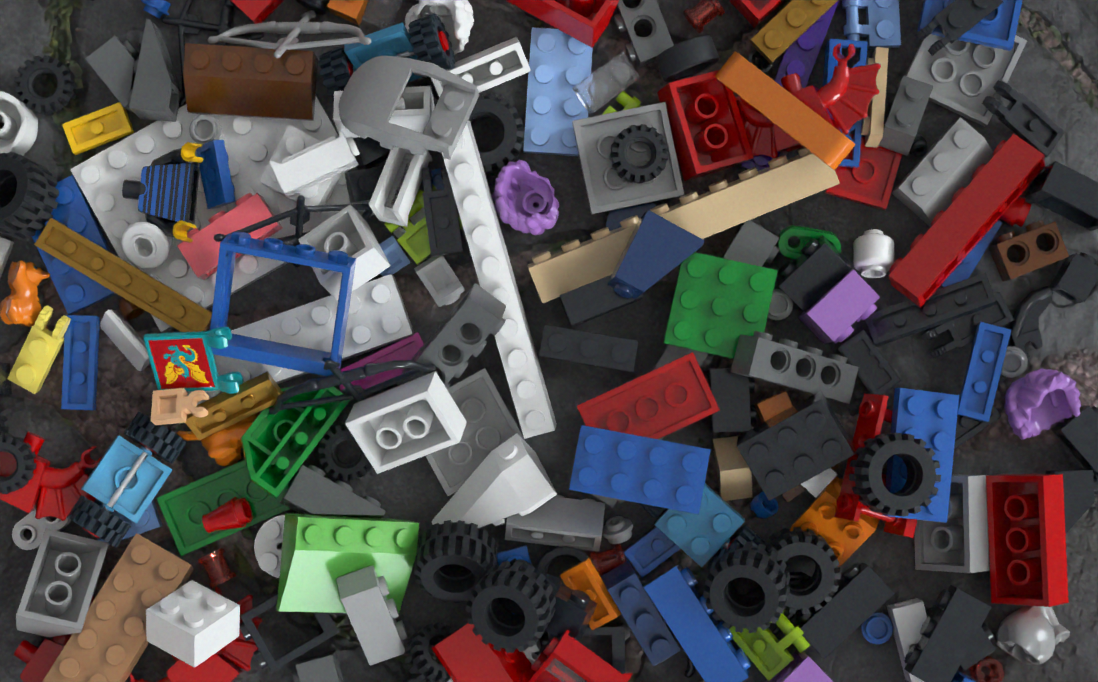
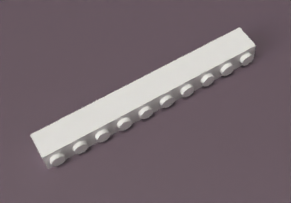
M467 121L451 159H444V163L480 287L506 305L502 317L506 321L495 335V339L525 439L555 431L557 423L470 121Z

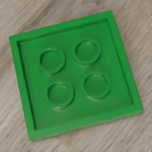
M695 252L680 264L663 344L734 359L740 334L753 336L754 331L763 333L765 331L778 270Z

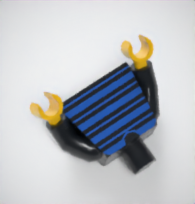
M190 142L185 143L180 149L172 150L154 159L150 166L142 168L141 181L124 180L122 187L123 198L139 200L138 211L145 214L147 222L156 225L164 232L165 236L174 237L188 243L193 241V239L187 237L188 230L190 228L196 229L195 214L200 168L190 162H203L202 157L195 156L196 149L202 147V144Z

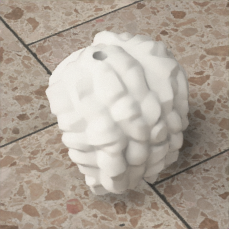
M419 0L418 4L411 7L405 16L407 31L410 29V22L435 13L440 17L441 23L443 22L445 25V31L449 34L448 38L452 43L453 47L451 48L454 54L464 50L465 44L469 42L468 37L474 22L473 9L468 0Z

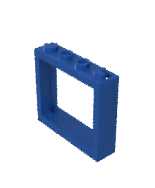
M244 232L228 234L220 242L210 330L227 327L236 252L342 272L331 352L232 334V339L228 340L226 348L216 349L211 347L213 354L323 376L333 374L329 369L324 370L327 360L340 363L338 367L340 369L357 258L348 257L347 253L337 250L329 251V253L316 251L314 246L299 244L296 247L285 245L282 240L276 238L254 239L251 238L250 234Z

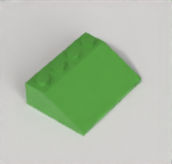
M285 513L276 611L347 613L340 598L336 578L373 565L378 577L384 575L390 594L386 595L387 600L394 599L399 613L416 558L419 523L405 519Z

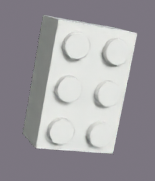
M436 371L355 403L345 422L377 474L459 443L467 423Z

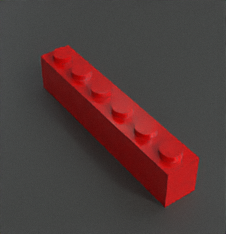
M1015 134L1007 141H1001L995 148L992 159L987 164L983 163L976 169L970 184L966 188L961 187L954 194L951 200L952 204L945 212L941 210L936 214L931 222L932 227L925 235L920 234L914 239L910 246V252L904 258L900 257L893 263L888 275L891 286L921 308L1044 169L1045 155Z

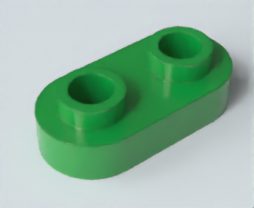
M788 226L779 234L778 246L785 257L797 260L803 254L801 253L802 248L814 238L818 240L822 235L841 252V244L838 237L829 231L801 226ZM796 236L799 238V242L796 245H790L788 239Z

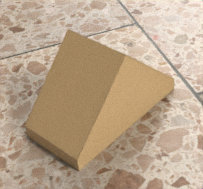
M739 436L712 439L719 493L724 501L752 497V471L737 448Z

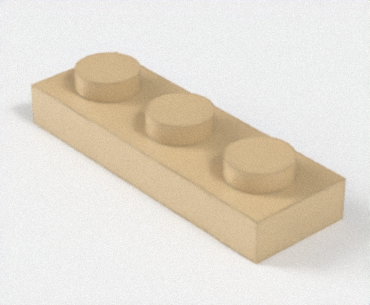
M876 47L872 58L866 59V65L881 64V68L876 76V85L880 92L871 99L868 105V116L862 119L861 135H865L866 147L877 148L883 137L889 48Z

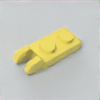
M48 305L38 315L7 378L33 394H36L41 389L64 342L63 336L71 318L63 315L57 321L53 332L48 330L46 326L53 313V308Z

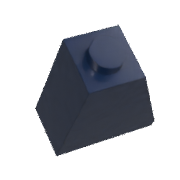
M647 210L640 217L607 284L614 287V291L620 296L636 299L702 247L705 240Z

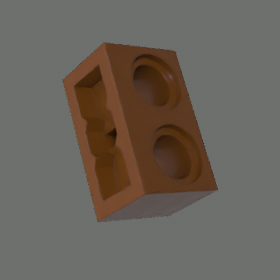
M1042 219L1025 226L1027 232L1016 236L1014 231L996 237L998 244L990 246L989 250L1002 282L1069 257L1055 221L1045 225ZM1039 235L1045 237L1048 242L1046 251L1040 250L1036 245V239ZM1010 246L1017 249L1019 253V259L1016 263L1011 262L1007 257V250Z

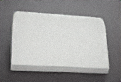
M108 309L100 322L101 329L138 371L144 370L151 364L145 341L124 320L119 311Z

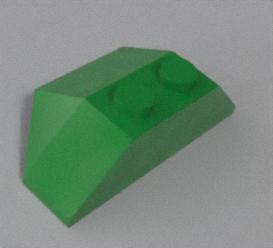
M292 387L282 388L281 390L284 392ZM335 387L293 396L284 401L283 404L344 394ZM350 400L280 410L277 414L273 415L269 413L271 407L262 410L241 437L249 480L276 499Z

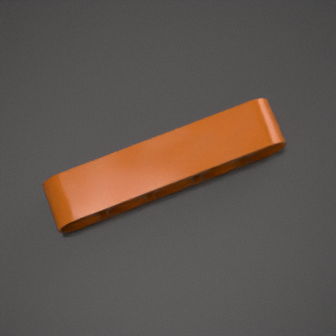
M734 51L715 75L719 81L833 170H836L856 145L736 51Z

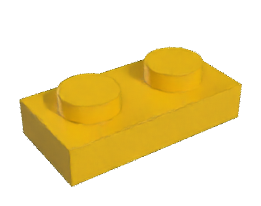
M120 102L62 124L71 150L75 155L134 133L126 109Z

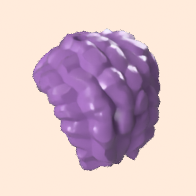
M526 161L508 162L507 166L501 168L498 178L495 179V191L492 194V198L495 201V210L502 222L509 223L514 230H520L523 233H531L533 235H540L545 229L553 228L559 216V202L554 197V188L551 186L549 179L539 176L536 171L531 172Z
M1038 369L1012 382L1006 391L1004 408L1005 413L1008 415V422L1013 428V434L1019 436L1021 440L1031 436L1035 437L1043 429L1049 430L1056 422L1063 423L1065 418H1071L1072 414L1078 417L1081 414V402L1079 400L1080 392L1075 387L1076 381L1071 379L1069 375L1057 370Z

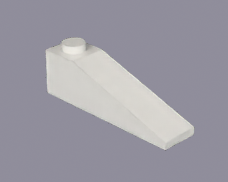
M516 433L489 453L431 522L434 525L436 523L444 524V521L448 520L452 522L461 520L465 521L466 524L474 523L478 525V528L491 523L497 526L505 523V518L517 513L524 516L533 512L557 495V492L536 452Z

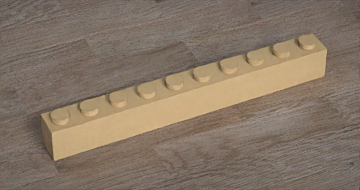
M805 147L798 149L799 155L790 159H787L786 155L770 160L768 162L769 167L757 171L756 167L745 170L738 174L740 178L730 183H727L726 179L708 186L710 191L698 195L697 191L680 197L679 204L668 207L667 203L650 209V211L704 239L838 185L840 182L835 170ZM638 215L621 221V227L609 231L608 227L591 233L592 239L580 243L579 239L570 241L561 246L563 251L553 255L546 251L532 257L533 263L528 264V269L542 303L611 275L639 221Z

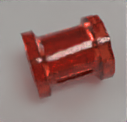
M701 0L693 8L685 9L683 14L691 26L698 33H701L704 30L703 26L716 16L721 17L725 12L718 0Z
M620 543L615 544V548L600 553L590 552L594 567L600 577L626 562Z
M224 548L218 549L197 560L199 564H203L211 581L209 583L210 588L237 576L235 571L230 570L224 558Z
M986 656L969 667L971 677L978 682H1002L1005 675L1002 664L991 656ZM983 666L989 667V669H991V673L989 675L984 674L981 671Z

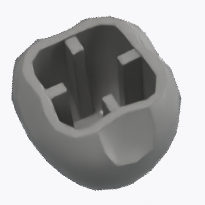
M1026 605L1002 620L997 629L996 643L1015 660L1027 665H1039L1050 659L1055 645L1059 642H1064L1070 636V631L1059 624L1052 606Z

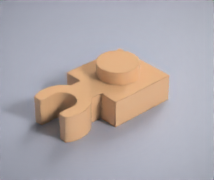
M184 388L153 391L151 422L155 425L186 423L187 414L190 413L199 418L208 415V411L204 407L196 406L201 400H209V395L203 390H196L188 395Z

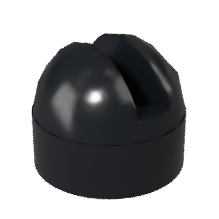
M757 50L752 51L747 60L755 65V57H758V69L766 74L771 69L772 64Z

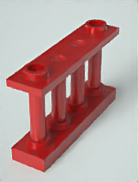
M864 393L852 441L854 453L858 447H865L863 442L868 438H875V435L880 434L883 421L892 422L893 410L886 408L889 396ZM855 454L849 457L840 495L836 501L834 517L859 522L860 514L886 521L884 532L913 538L917 519L882 516V513L870 510V506L863 505L859 501L861 496L854 494L852 490L856 483L849 480V474H854L855 470L854 467H849L851 460H857L858 456ZM881 473L882 481L885 486L886 475Z

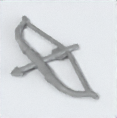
M310 10L301 15L302 19L299 22L271 21L234 27L217 36L209 37L208 42L210 44L224 42L275 49L274 57L280 58L286 50L352 43L369 45L371 44V39L365 37L360 28L349 24H338L329 21L322 23L309 22L311 18L316 17L315 11ZM253 32L288 34L287 37L279 39L277 43L232 38L235 35ZM349 33L357 36L297 43L299 39L296 38L299 34Z

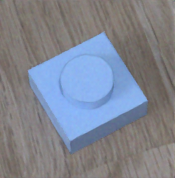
M394 236L379 244L391 265L380 273L383 277L389 274L393 275L411 263Z

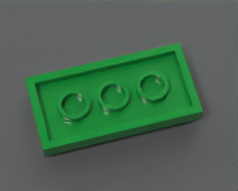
M245 460L156 498L181 556L291 509L280 503L290 483L286 485L275 499L249 480ZM234 497L238 499L244 497L248 501L253 519L247 523L246 527L219 530L211 533L205 530L202 522L203 515L210 513Z

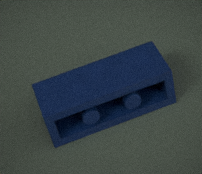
M629 561L601 576L608 592L653 667L681 651Z

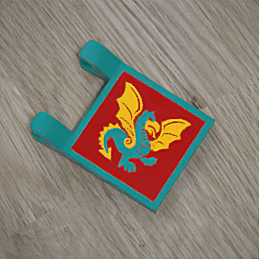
M219 327L209 331L145 334L143 337L158 390L184 388L186 391L220 390L233 394L237 393L239 385L243 384L242 374L237 371L218 376L211 347L223 349L228 346V340L232 339L229 327Z

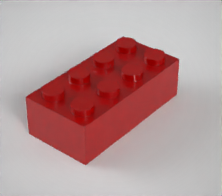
M999 474L986 476L991 603L1044 607L1069 603L1063 474Z

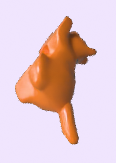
M20 260L11 263L8 273V285L11 289V294L5 297L0 304V317L4 323L8 325L18 324L24 327L34 326L38 315L42 311L37 288L42 280L50 277V273L42 271L33 262L25 263V261Z
M260 412L200 440L202 446L208 451L210 458H214L220 466L236 464L241 459V437L259 416ZM192 431L177 432V435L183 438V440H198Z

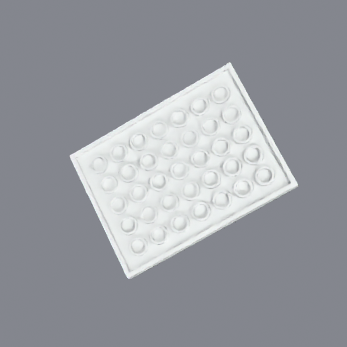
M317 96L315 97L314 121L211 115L219 121L222 128L219 140H224L225 149L228 154L231 180L235 188V200L237 201L248 193L252 195L258 193L264 198L275 216L296 208L297 202L265 186L259 179L288 125L320 141L334 135L339 138ZM186 104L178 109L176 122L155 121L70 170L119 258L207 309L213 305L217 272L205 280L198 278L177 247V245L183 242L182 240L166 236L170 248L168 258L161 266L153 269L134 265L127 259L121 243L123 232L130 224L147 222L145 214L138 211L139 200L123 198L122 187L124 180L141 181L142 168L150 166L154 159L172 150L182 148L187 142L196 143L190 136L189 128L193 119L203 114L188 113ZM190 162V163H194L195 165H197V166L199 167V163ZM356 166L342 173L326 205L350 204L345 173L358 170ZM201 173L199 175L195 225L199 230L210 224L208 220L218 212L225 210L227 213L236 207L235 202L218 209H207ZM369 202L357 203V204H369ZM357 210V212H358L360 215H362V214L366 211V210ZM339 211L322 212L321 214L310 212V220L303 225V233L313 230ZM290 217L279 221L283 228L269 238L277 239L295 235L296 226L290 224ZM140 238L142 247L148 251H153L151 242L148 239ZM241 255L235 259L231 295L289 262L253 255ZM152 315L160 332L164 333L173 328Z

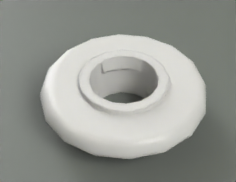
M135 222L130 224L123 232L121 239L122 249L127 259L134 265L153 269L161 266L167 260L170 251L169 242L164 232L156 225L149 222ZM140 238L148 239L153 246V251L144 249L140 244Z

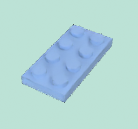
M535 27L531 29L529 59L531 71L528 74L523 153L579 156L572 121L588 118L593 48L559 29Z

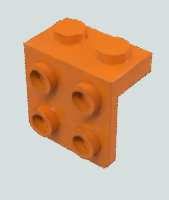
M836 476L792 524L790 531H793V527H801L802 531L810 529L817 536L821 535L832 548L841 566L875 532L879 519L860 514L859 522L835 518L836 501L840 495L843 479H839Z

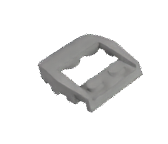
M378 56L363 63L350 77L339 100V116L342 124L350 132L364 139L370 137L380 142L381 147L393 150L394 147L410 149L411 153L425 155L427 150L443 152L444 159L450 160L477 102L479 93L477 86L434 63L396 56ZM412 72L425 78L427 76L441 81L442 85L445 86L423 134L389 123Z

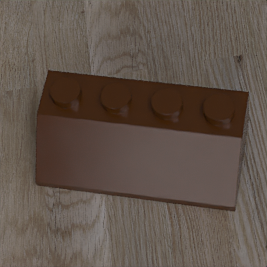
M185 43L183 78L187 112L314 121L318 58L313 51L286 50L280 58H275V49Z

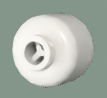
M878 229L865 231L864 235L859 236L853 243L854 268L867 278H880L887 275V272L894 263V240L884 235L883 231Z

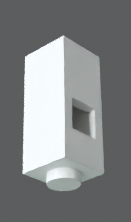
M915 598L887 605L905 679L909 682H924L904 669L907 664L904 662L907 652L913 645L917 646L922 637L920 630L927 619L924 603Z

